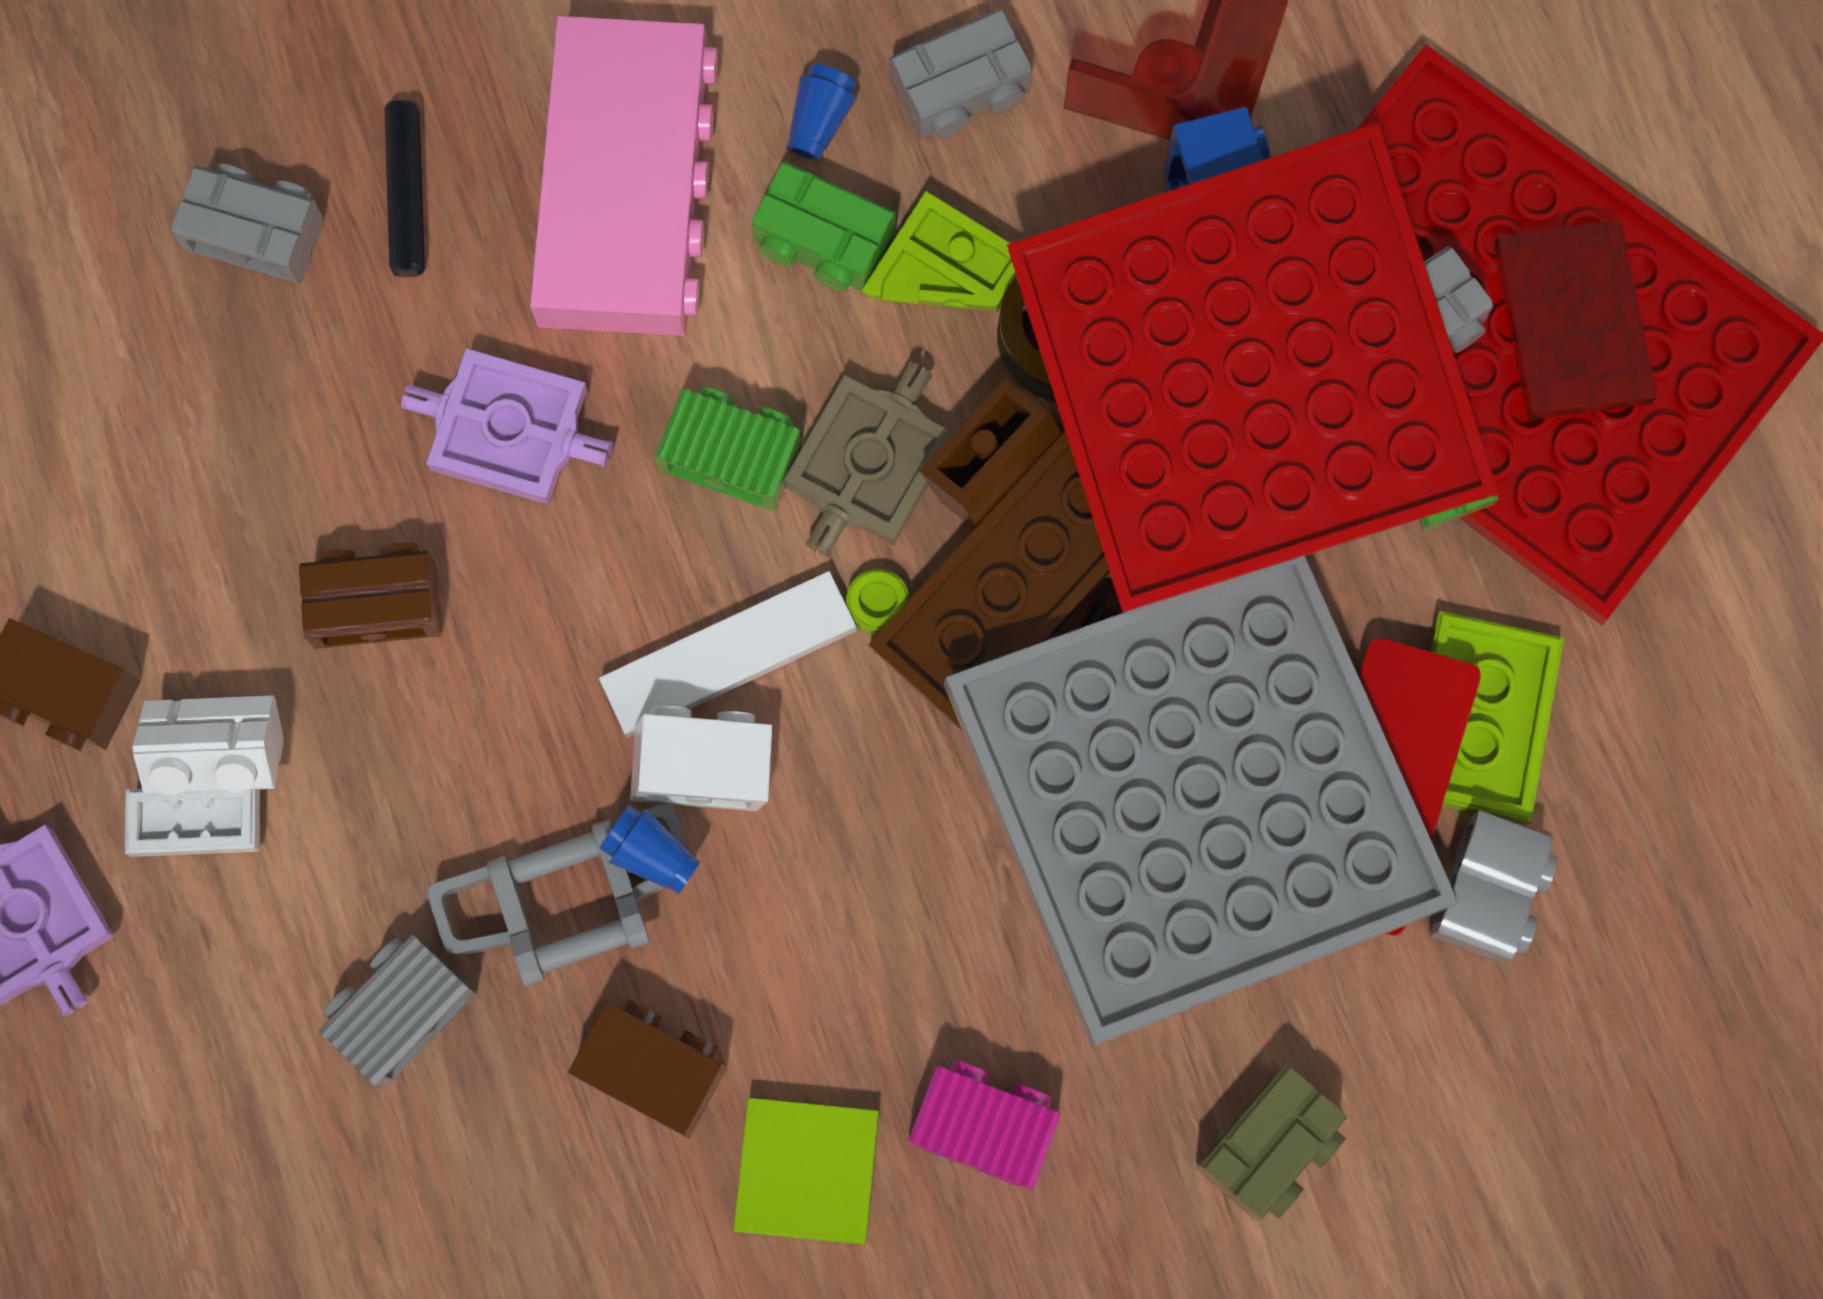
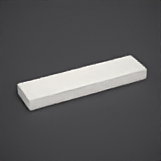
M830 571L601 676L599 680L626 738L634 736L635 725L643 714H652L653 707L679 706L692 709L855 633L857 628Z

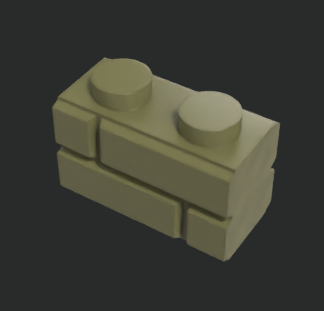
M1285 1064L1278 1069L1197 1165L1196 1169L1256 1221L1262 1220L1268 1212H1271L1279 1219L1302 1193L1304 1188L1295 1180L1307 1165L1313 1161L1318 1167H1323L1343 1144L1346 1137L1338 1131V1128L1348 1117L1293 1068Z

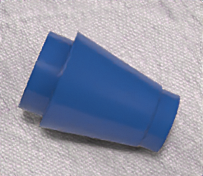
M811 64L808 74L800 76L789 133L790 138L786 146L788 150L810 160H821L824 150L829 146L857 100L855 95L852 94L856 85V81L852 77L821 64Z
M630 805L624 810L599 847V849L612 857L609 861L610 864L665 888L668 887L677 894L682 891L700 864V861L691 856V853L647 809L641 814Z

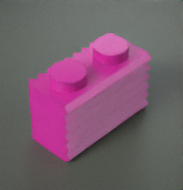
M953 1060L950 1070L936 1066L908 1139V1144L1032 1191L1061 1115L1057 1111L1048 1109L1052 1097L1020 1084L1014 1085L1011 1094L986 1085L990 1073L958 1060Z

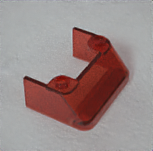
M1209 0L1195 46L1173 39L1154 41L1141 51L1132 75L1072 58L1068 69L1063 109L1169 141L1173 126L1176 124L1247 107L1251 119L1289 0Z

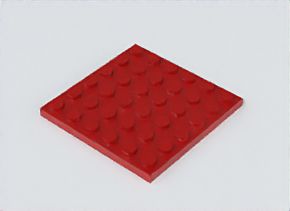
M1379 122L1007 244L1123 613L1499 494Z

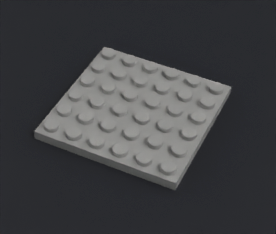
M1305 556L1118 614L945 677L943 685L1091 1048L1432 916L1458 903Z

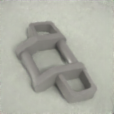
M663 803L647 809L659 822H665L669 827L670 833L689 851L673 806ZM608 819L591 825L593 832L508 861L505 855L487 861V866L436 882L429 886L427 896L445 950L454 956H465L512 946L520 976L527 987L544 981V973L626 944H630L631 949H635L651 943L639 901L665 889V887L649 880L634 887L628 871L609 863L612 857L599 849L617 822H611ZM601 856L615 897L620 919L537 948L517 885ZM492 881L508 932L468 940H458L446 908V899L451 894Z

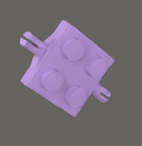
M467 348L456 378L445 389L443 394L408 384L405 388L407 396L403 395L401 408L403 410H410L435 418L436 436L426 462L430 471L547 505L550 504L560 471L566 466L571 457L601 465V467L605 468L609 462L608 456H611L613 442H607L579 434L578 417L588 391L585 382Z
M43 825L17 842L0 845V1006L32 987L47 985L61 1010V1014L67 1016L77 1011L75 1007L83 1008L87 1005L88 1000L83 996L70 970L74 968L81 957L115 936L54 830L47 825Z

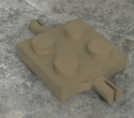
M910 362L893 393L871 389L846 375L842 378L783 480L784 488L813 502L823 513L812 535L805 543L814 552L819 547V554L829 557L845 526L863 529L892 545H895L928 487V483L919 470L954 433L926 418L915 405L927 382L932 378V374L924 367L919 372V365Z

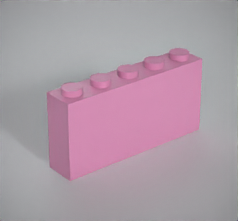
M557 16L530 309L538 328L685 336L687 315L697 316L700 290L699 279L690 278L691 258L702 257L704 220L695 219L696 199H707L709 184L708 162L699 161L701 141L711 142L713 134V104H704L706 84L716 85L718 73V48L708 47L704 24Z

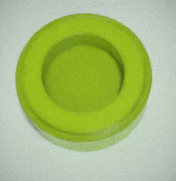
M883 569L869 570L857 576L849 586L846 596L847 608L856 627L866 634L875 636L910 600L908 589L903 580L896 574Z

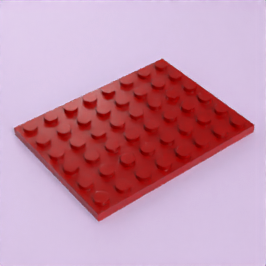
M1426 44L1357 129L1379 122L1423 261L1425 262L1446 247L1453 248L1469 269L1470 276L1478 281L1492 300L1493 308L1482 324L1486 332L1467 348L1458 353L1453 351L1499 494L1495 504L1459 517V519L1602 626L1823 342V332Z

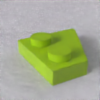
M925 191L861 291L864 296L874 301L998 312L1009 285L1016 277L1007 244L1010 243Z

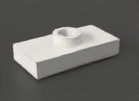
M142 789L126 790L125 854L130 857L260 852V789L246 790L238 793L229 791L184 792L178 795H165L162 793L145 794Z

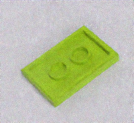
M1439 611L1436 614L1429 652L1474 664L1481 672L1480 685L1443 807L1473 814L1480 810L1522 825H1528L1531 822L1564 643L1563 637Z

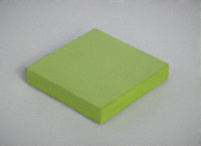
M748 1098L733 1231L866 1245L879 1111Z

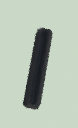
M392 100L384 107L389 267L394 276L417 277L422 275L425 270L420 111L412 100Z

